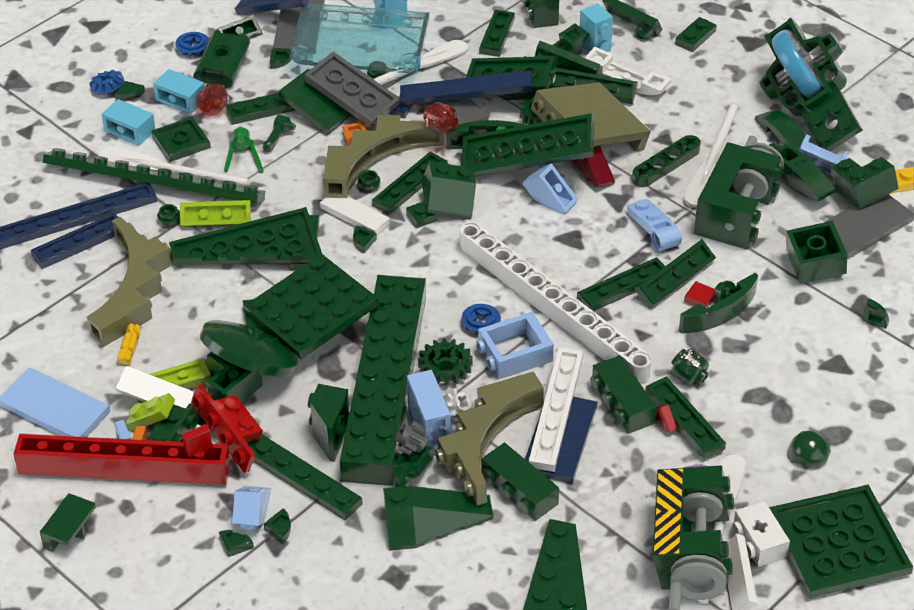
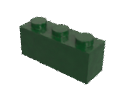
M620 355L593 365L592 376L590 377L593 389L600 393L605 406L612 410L617 423L620 426L622 425L628 434L655 424L657 406Z
M505 442L481 458V472L485 482L496 487L504 498L510 499L523 514L529 515L533 520L537 521L559 504V487Z

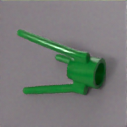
M238 127L233 131L224 167L225 172L229 170L234 149L243 151L248 147L252 152L259 172H264L254 146V140L250 139L248 129Z

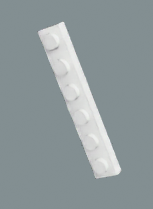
M558 347L529 458V463L536 469L555 472L583 360V351Z

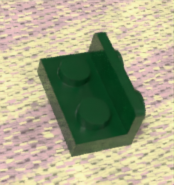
M189 403L186 408L173 404L168 418L157 422L146 440L183 442L182 434L195 429L198 424L199 417L195 405Z

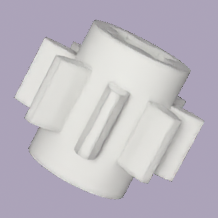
M456 388L446 391V394L443 395L453 421H458L457 413L470 408L469 397L464 391L457 393Z

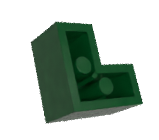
M883 157L874 159L864 166H860L851 158H848L830 167L836 191L859 209L899 189L895 166Z
M212 351L207 354L208 369L212 377L206 381L207 392L214 401L236 395L242 403L263 386L262 374L236 366L217 356Z

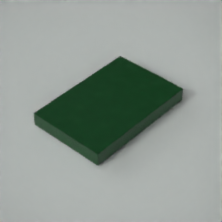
M307 69L280 89L278 96L328 135L352 116V114L304 81V74L310 70Z

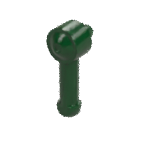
M276 116L273 122L274 129L263 143L262 148L264 151L270 152L273 150V146L281 133L295 130L296 124L291 122L290 117Z

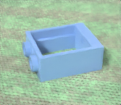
M533 311L478 329V340H476L478 352L484 354L489 370L494 371L498 379L553 362L554 344ZM523 334L527 336L532 344V347L502 356L495 346V343Z
M428 370L407 375L408 411L413 421L424 426V430H426L425 435L428 436L425 446H434L435 452L438 449L437 438L451 434V414L433 371Z

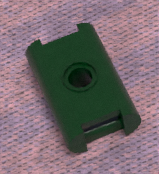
M220 30L213 31L193 74V78L204 83L224 85V89L231 88L249 48L250 38L243 33L232 35L220 33Z

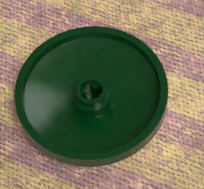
M212 320L204 323L200 332V340L210 351L222 359L252 372L268 376L285 377L292 375L298 364L297 356L273 336L256 327L230 321Z

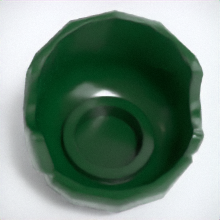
M807 430L801 431L791 440L787 453L792 463L798 461L805 469L809 467L819 468L827 462L831 449L827 439L821 434Z

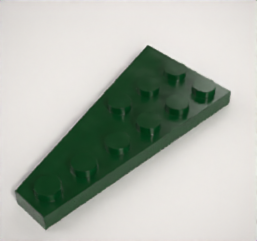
M307 207L169 242L175 265L309 262L322 253Z
M549 519L523 610H587L576 524Z

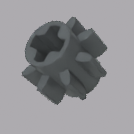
M413 421L411 425L404 423L395 437V440L399 442V450L409 456L412 451L420 453L428 441L424 426L416 421Z

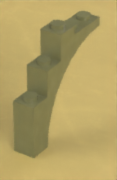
M378 115L376 131L353 130L351 146L328 145L323 178L324 197L347 198L350 187L356 177L366 167L392 153L424 146H444V122H435V124L429 122V127H427L426 122L400 121V115Z
M121 217L112 220L115 238L124 247L129 257L127 272L114 295L103 306L87 316L90 334L103 347L124 336L130 323L141 326L152 319V303L150 299L162 292L160 272L172 266L170 258L172 254L171 249L165 242L162 243L157 237L148 240L145 235H140L130 222L127 223Z
M534 371L478 387L477 399L474 400L475 408L457 413L458 424H455L456 433L437 438L438 449L435 450L437 462L439 465H444L448 474L456 472L458 479H463L467 495L473 497L477 506L487 503L486 482L480 468L481 458H483L489 443L508 423L526 412L544 405V387Z

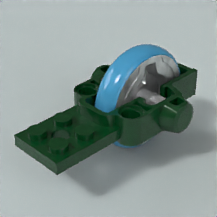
M790 17L785 23L769 34L764 35L776 57V60L759 81L762 90L771 100L780 98L782 104L794 116H802L817 145L830 152L863 131L841 91L845 87L847 79L837 59L844 51L840 42L832 33L806 39L800 26ZM833 120H837V125L829 129V124Z

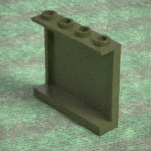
M600 82L537 90L531 110L543 122L592 113L595 118L594 146L628 141L637 151L645 149L651 132Z

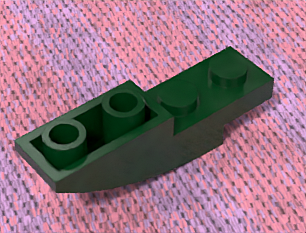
M775 143L769 144L781 154L784 160L782 174L787 177V184L817 202L836 192L835 187L825 174L799 150L788 143L781 147Z

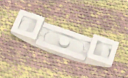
M594 47L585 57L600 64L598 75L637 81L636 93L661 94L671 82L670 78L651 71L646 76L613 62V54Z

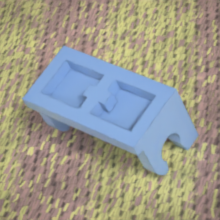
M806 134L799 151L808 157L824 174L831 176L830 167L846 159L848 152L844 151L841 156L808 142L810 135Z

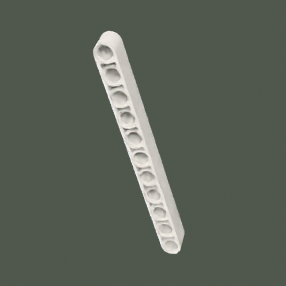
M466 222L461 225L460 249L601 359L605 361L620 355L640 384L649 380L651 370V356L649 353L479 224Z

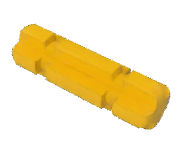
M130 323L127 326V333L123 337L120 346L121 350L117 355L120 365H129L131 363L132 355L141 333L138 324Z

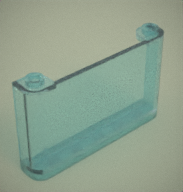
M307 3L305 7L301 8L290 46L291 58L297 64L315 66L334 51L360 70L415 73L420 69L430 12Z

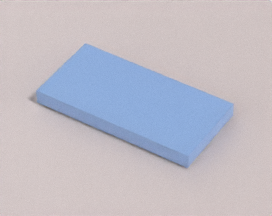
M30 367L0 396V407L60 436L87 437L110 412L108 404Z

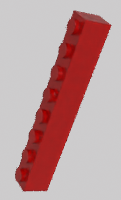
M19 433L13 453L18 474L227 485L231 465L228 444H212L213 448L188 458L183 442Z

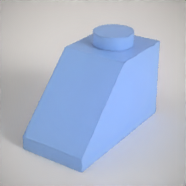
M552 163L534 170L522 183L536 202L562 214L566 213L578 200Z
M243 486L236 490L234 494L232 523L240 524L241 529L249 530L256 529V526L264 523L271 488Z

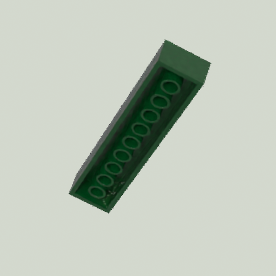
M377 275L374 295L378 297L380 305L370 311L340 457L341 482L393 486L395 479L392 474L393 464L398 459L400 451L399 442L395 440V437L400 427L404 424L408 405L407 375H411L414 372L426 304V278Z

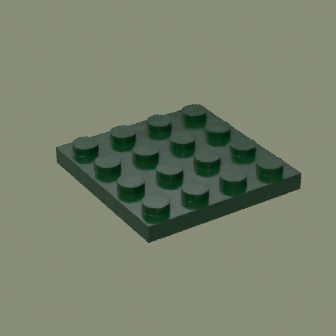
M321 253L244 305V307L253 319L302 360L378 307L380 302L377 296Z
M869 484L769 507L790 540L788 556L809 598L912 574L913 565Z

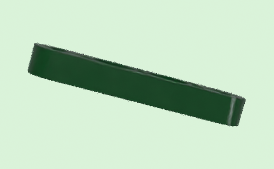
M686 135L637 165L632 171L633 184L638 187H647L700 153V139L694 135ZM671 154H676V155H679L680 157L674 158V157H670L669 155H671ZM661 164L664 167L658 168L654 167L653 165Z

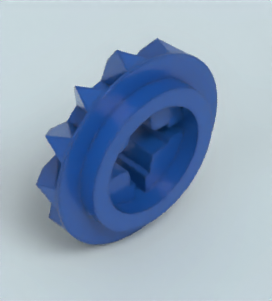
M187 32L176 39V49L182 55L188 54L191 57L196 54L199 56L200 53L204 52L209 38L200 32Z
M105 70L103 73L93 76L89 85L95 93H111L123 85L124 77L121 71Z
M488 304L471 305L462 313L465 330H471L472 335L478 332L480 328L501 321L499 311ZM477 318L480 320H485V323H483L482 321H477Z

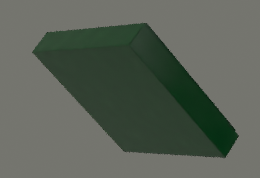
M193 117L151 130L152 137L169 162L211 148L209 139Z

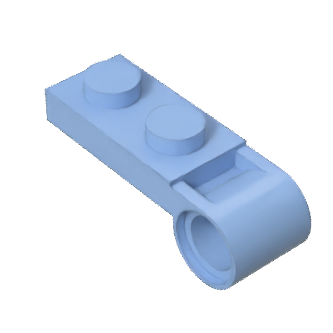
M642 199L627 205V213L651 235V241L656 251L660 252L682 243L679 228L650 200Z

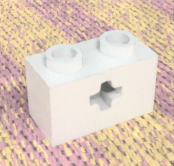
M765 501L735 510L734 522L732 523L734 535L737 533L745 537L748 557L753 559L757 567L787 558L790 540Z

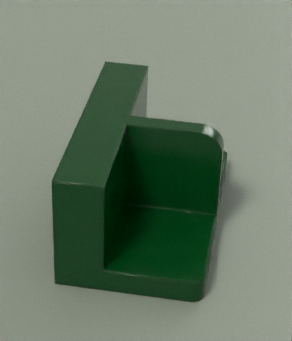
M68 493L40 530L43 548L53 552L59 543L69 545L74 537L84 539L86 536L84 524L95 510V502Z

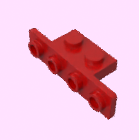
M197 385L191 399V404L195 405L196 411L218 438L220 444H228L229 454L244 473L249 472L255 458V453L246 442L261 438L263 429L236 395L214 401L202 385Z

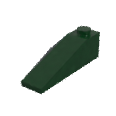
M417 486L383 488L389 551L418 548L425 545V541L436 537L442 539L447 537L451 531L459 528L465 530L493 519L491 499L488 494L487 503L477 506L472 496L469 497L466 492Z

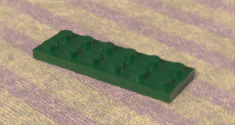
M590 113L464 136L461 166L473 168L475 177L593 157L595 118Z

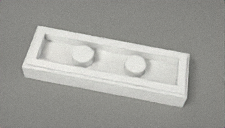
M326 197L320 202L322 210L355 227L358 225L375 232L377 235L390 224L389 217L350 197Z
M128 366L125 367L116 388L117 392L143 402L149 401L155 396L159 397L170 393L176 399L174 404L186 408L191 403L194 393Z
M736 533L728 541L729 558H732L733 575H728L732 610H751L757 604L750 562L745 537Z

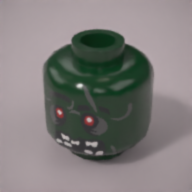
M682 349L671 362L673 374L688 386H692L695 383L701 385L710 374L707 371L709 367L708 360L695 349Z

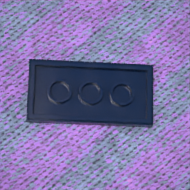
M573 396L555 472L538 469L547 478L573 484L597 410L598 401ZM539 416V419H538V422H537V425H536V428H535L533 437H532V439H531V442H530V445H529V448H528V451H527V454H526V457H525V459H526L528 462H529V458H530V455H531V451H532V447H533L535 435H536V432H537V428H538L540 416Z

